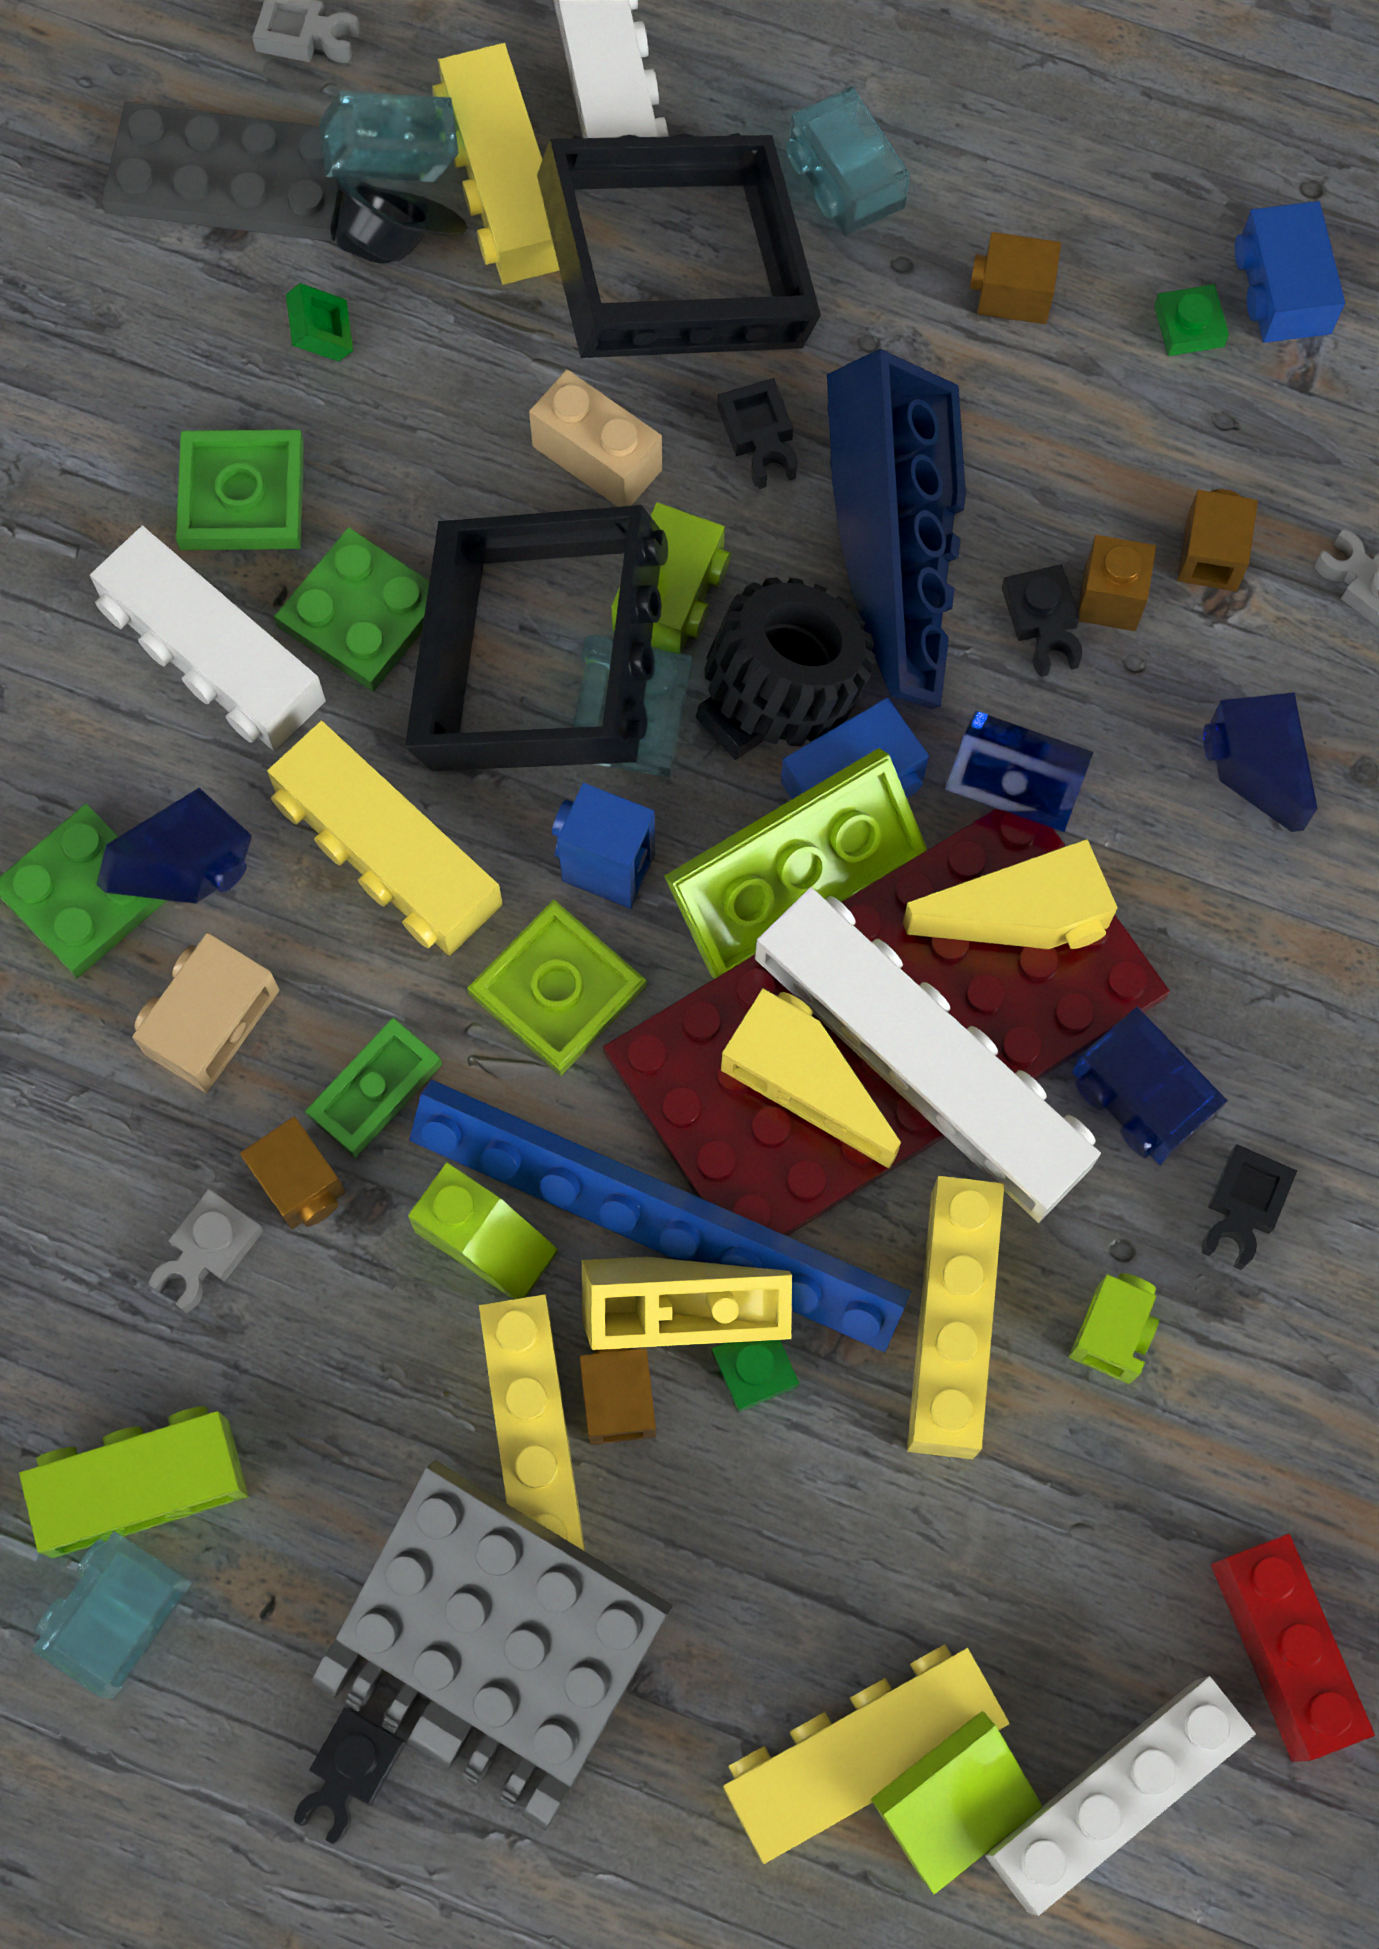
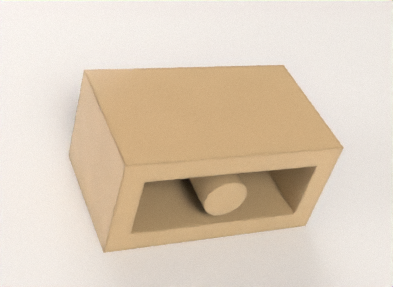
M568 369L564 371L529 411L532 446L617 507L632 506L662 471V435Z
M208 932L197 947L190 945L179 956L172 971L174 979L160 998L155 996L143 1006L136 1018V1032L132 1036L144 1055L206 1094L280 991L271 971Z

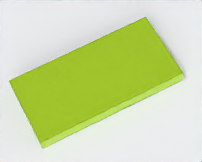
M877 748L664 875L706 967L710 975L715 979L755 955L757 939L810 887L824 899L828 896H833L842 902L927 851V847L890 755Z

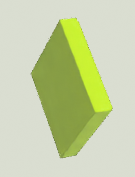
M553 899L467 987L469 996L561 1077L647 987V980Z
M983 1711L978 1713L871 1799L916 1872L934 1895L1043 1807L997 1726Z

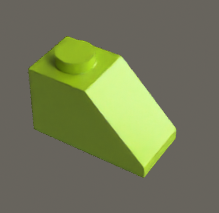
M448 1162L445 1163L408 1214L415 1233L513 1300L528 1296L559 1252L558 1248L501 1198Z

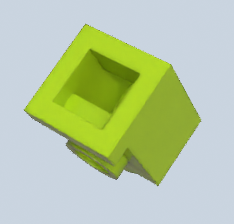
M1119 1273L1117 1278L1107 1274L1095 1290L1068 1358L1127 1384L1132 1383L1141 1374L1145 1364L1144 1361L1133 1357L1134 1352L1142 1355L1146 1354L1160 1319L1150 1315L1157 1295H1154L1156 1287L1150 1282L1128 1273Z

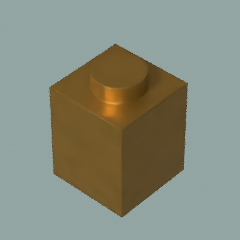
M991 232L987 255L975 254L970 290L981 291L977 314L1046 325L1055 291L1061 242Z
M1227 489L1197 490L1186 519L1178 582L1237 592L1249 566L1258 500L1241 497L1238 493Z
M1095 534L1084 568L1077 610L1080 617L1079 622L1136 632L1148 601L1156 545Z
M295 1116L240 1152L241 1157L291 1230L301 1223H304L306 1227H310L327 1218L339 1205L336 1199L346 1193L338 1177Z
M647 1348L593 1350L591 1355L580 1356L590 1446L657 1438Z

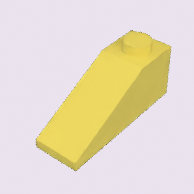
M1086 839L908 902L903 926L908 935L1051 949L1068 943L1071 949H1077L1090 945L1106 935L1105 929L1109 927L1118 907L1089 841Z
M762 989L724 1049L721 1071L890 1169L896 1159L901 1141L821 1022L812 1017L813 1010L805 1002L789 993L780 992L777 997L769 991Z
M655 1257L582 1260V1324L592 1350L791 1339L792 1274L790 1271Z

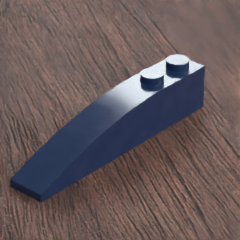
M880 348L827 374V411L831 449L830 467L839 537L852 594L859 615L866 623L864 631L872 635L874 641L872 653L876 655L875 660L890 695L929 709L940 707L942 702L949 642L947 634L941 628L944 612L952 610L955 588L947 583L948 566L950 561L957 559L959 556L961 539L952 533L954 516L956 513L964 511L966 496L959 385Z

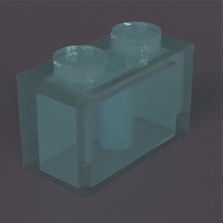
M853 86L792 114L790 141L786 143L789 160L798 174L802 175L805 173L815 188V197L820 210L826 218L831 219L834 217L845 236L906 207L910 173Z
M339 91L319 120L326 177L346 176L362 179L436 182L459 154L452 98Z
M115 1531L107 1542L100 1538L86 1552L77 1568V1574L82 1576L67 1600L59 1597L46 1610L36 1627V1633L41 1637L31 1650L98 1697L111 1700L115 1698L193 1583V1581L153 1554Z

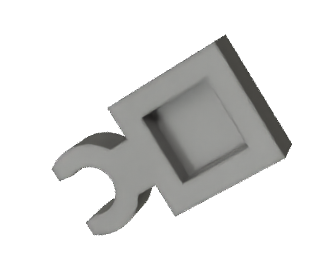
M264 0L252 39L255 52L310 63L314 49L324 51L326 56L335 62L348 63L352 61L353 57L351 44L348 41L338 40L337 38L342 35L359 38L360 26L358 17L351 13L337 12L325 17L322 1Z
M1343 529L1333 545L1346 555L1347 560H1337L1328 552L1323 551L1319 555L1314 567L1322 577L1328 580L1344 581L1349 586L1346 588L1341 599L1379 628V553L1373 559L1364 553V545L1360 538L1354 533Z
M208 1189L168 1240L173 1247L182 1252L176 1261H168L157 1267L150 1277L149 1286L160 1294L171 1280L175 1278L185 1279L186 1290L179 1297L176 1305L183 1312L188 1313L199 1304L202 1298V1281L207 1274L211 1273L224 1283L264 1230L254 1220Z

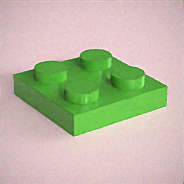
M301 429L181 431L176 541L179 549H301L304 439Z
M348 527L276 613L274 619L279 629L374 692L422 633L429 580Z
M86 803L0 876V899L77 979L172 897L169 888Z

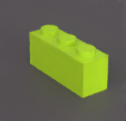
M207 1406L193 1407L170 1415L168 1417L169 1426L144 1434L140 1426L129 1427L105 1435L102 1438L103 1447L78 1454L76 1447H66L38 1456L36 1458L38 1467L19 1472L38 1553L50 1558H57L248 1498L249 1495L229 1420L219 1411L209 1413Z

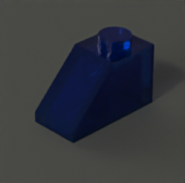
M1295 692L1221 700L1210 723L1205 724L1203 731L1205 754L1209 761L1216 760L1220 782L1289 831H1304L1318 807Z
M199 787L106 844L96 885L105 893L196 904L216 890L220 892L228 891L242 878L247 868L244 861L252 835Z

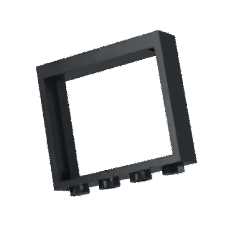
M739 133L728 136L679 134L673 137L623 135L618 138H582L580 136H573V138L549 140L537 178L580 358L798 349L804 347L821 313L772 135L740 136ZM744 187L772 297L601 303L574 189Z
M642 505L438 521L405 748L431 771L637 762L639 740L645 737L648 725L647 712L644 706L646 682L652 679L655 668L651 640L653 623L659 621L662 608L661 596L658 590L660 566L665 565L668 558L666 534L664 530L659 528ZM624 553L603 726L460 733L483 564Z

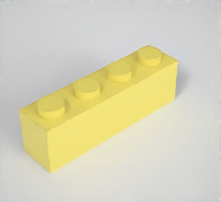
M505 43L438 59L441 83L432 85L434 101L440 120L451 119L454 131L447 133L448 145L455 168L466 167L469 179L462 181V188L470 216L481 215L484 228L477 230V236L485 264L496 263L502 285L560 271L537 178L543 159Z
M322 720L267 770L275 790L271 800L280 812L295 825L302 819L306 821L318 833L314 840L320 849L337 865L340 866L347 860L362 874L358 882L379 905L385 907L391 901L407 917L402 921L403 925L424 947L429 949L436 943L450 957L503 906L499 884Z
M938 1176L931 1192L907 1452L973 1460L982 1450L1005 1183Z
M546 1295L479 1305L506 1502L516 1510L585 1551Z
M944 1644L910 1663L916 1677L892 1690L887 1679L884 1678L850 1697L856 1711L832 1724L827 1713L823 1712L791 1730L789 1733L796 1745L771 1758L766 1747L763 1746L728 1766L734 1780L722 1787L761 1863L765 1864L871 1804L873 1796L978 1713L983 1711L997 1726L998 1730L1010 1724L968 1648L952 1656L947 1645Z

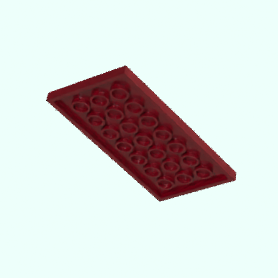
M1024 791L841 903L854 916L856 923L853 926L871 942L879 939L895 951L903 964L900 969L918 985L926 982L942 994L950 1006L948 1013L963 1027L968 1029L970 1026H974L986 1034L998 1049L996 1057L1011 1071L1016 1073L1018 1070H1021L1035 1080H1038L1164 1001L1168 997L1170 990L1116 915H1114L1109 927L1105 929L1106 935L1090 945L1077 949H1071L1068 943L1051 949L908 935L906 933L903 919L908 902L1066 847L1028 792ZM755 955L604 1045L603 1052L697 1197L785 1236H789L944 1139L945 1136L814 1014H812V1017L821 1022L901 1141L896 1159L890 1169L721 1071L722 1053L761 990L765 989L777 997L780 992L793 995L755 960Z

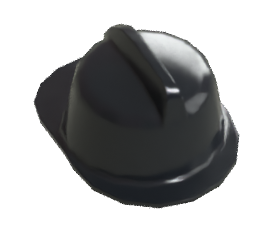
M340 176L336 179L338 187L345 193L339 216V225L335 235L336 243L342 250L370 262L383 264L402 260L413 251L426 233L457 236L462 235L467 230L465 220L456 212L425 197L374 187L352 177Z

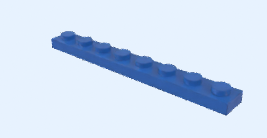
M432 1079L420 1095L409 1141L673 1259L790 1271L792 1274V1312L884 1353L886 1352L912 1291Z

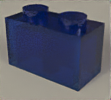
M975 711L964 733L945 790L1065 832L1093 751Z
M1138 1006L1081 1054L1072 1071L1078 1079L1075 1082L1076 1087L1084 1099L1097 1110L1106 1108L1123 1126L1120 1129V1133L1131 1149L1143 1158H1147L1150 1155L1160 1166L1213 1120L1228 1101Z

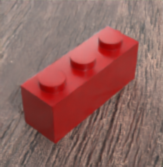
M1290 1533L1211 1564L1292 1762L1312 1761L1376 1736Z

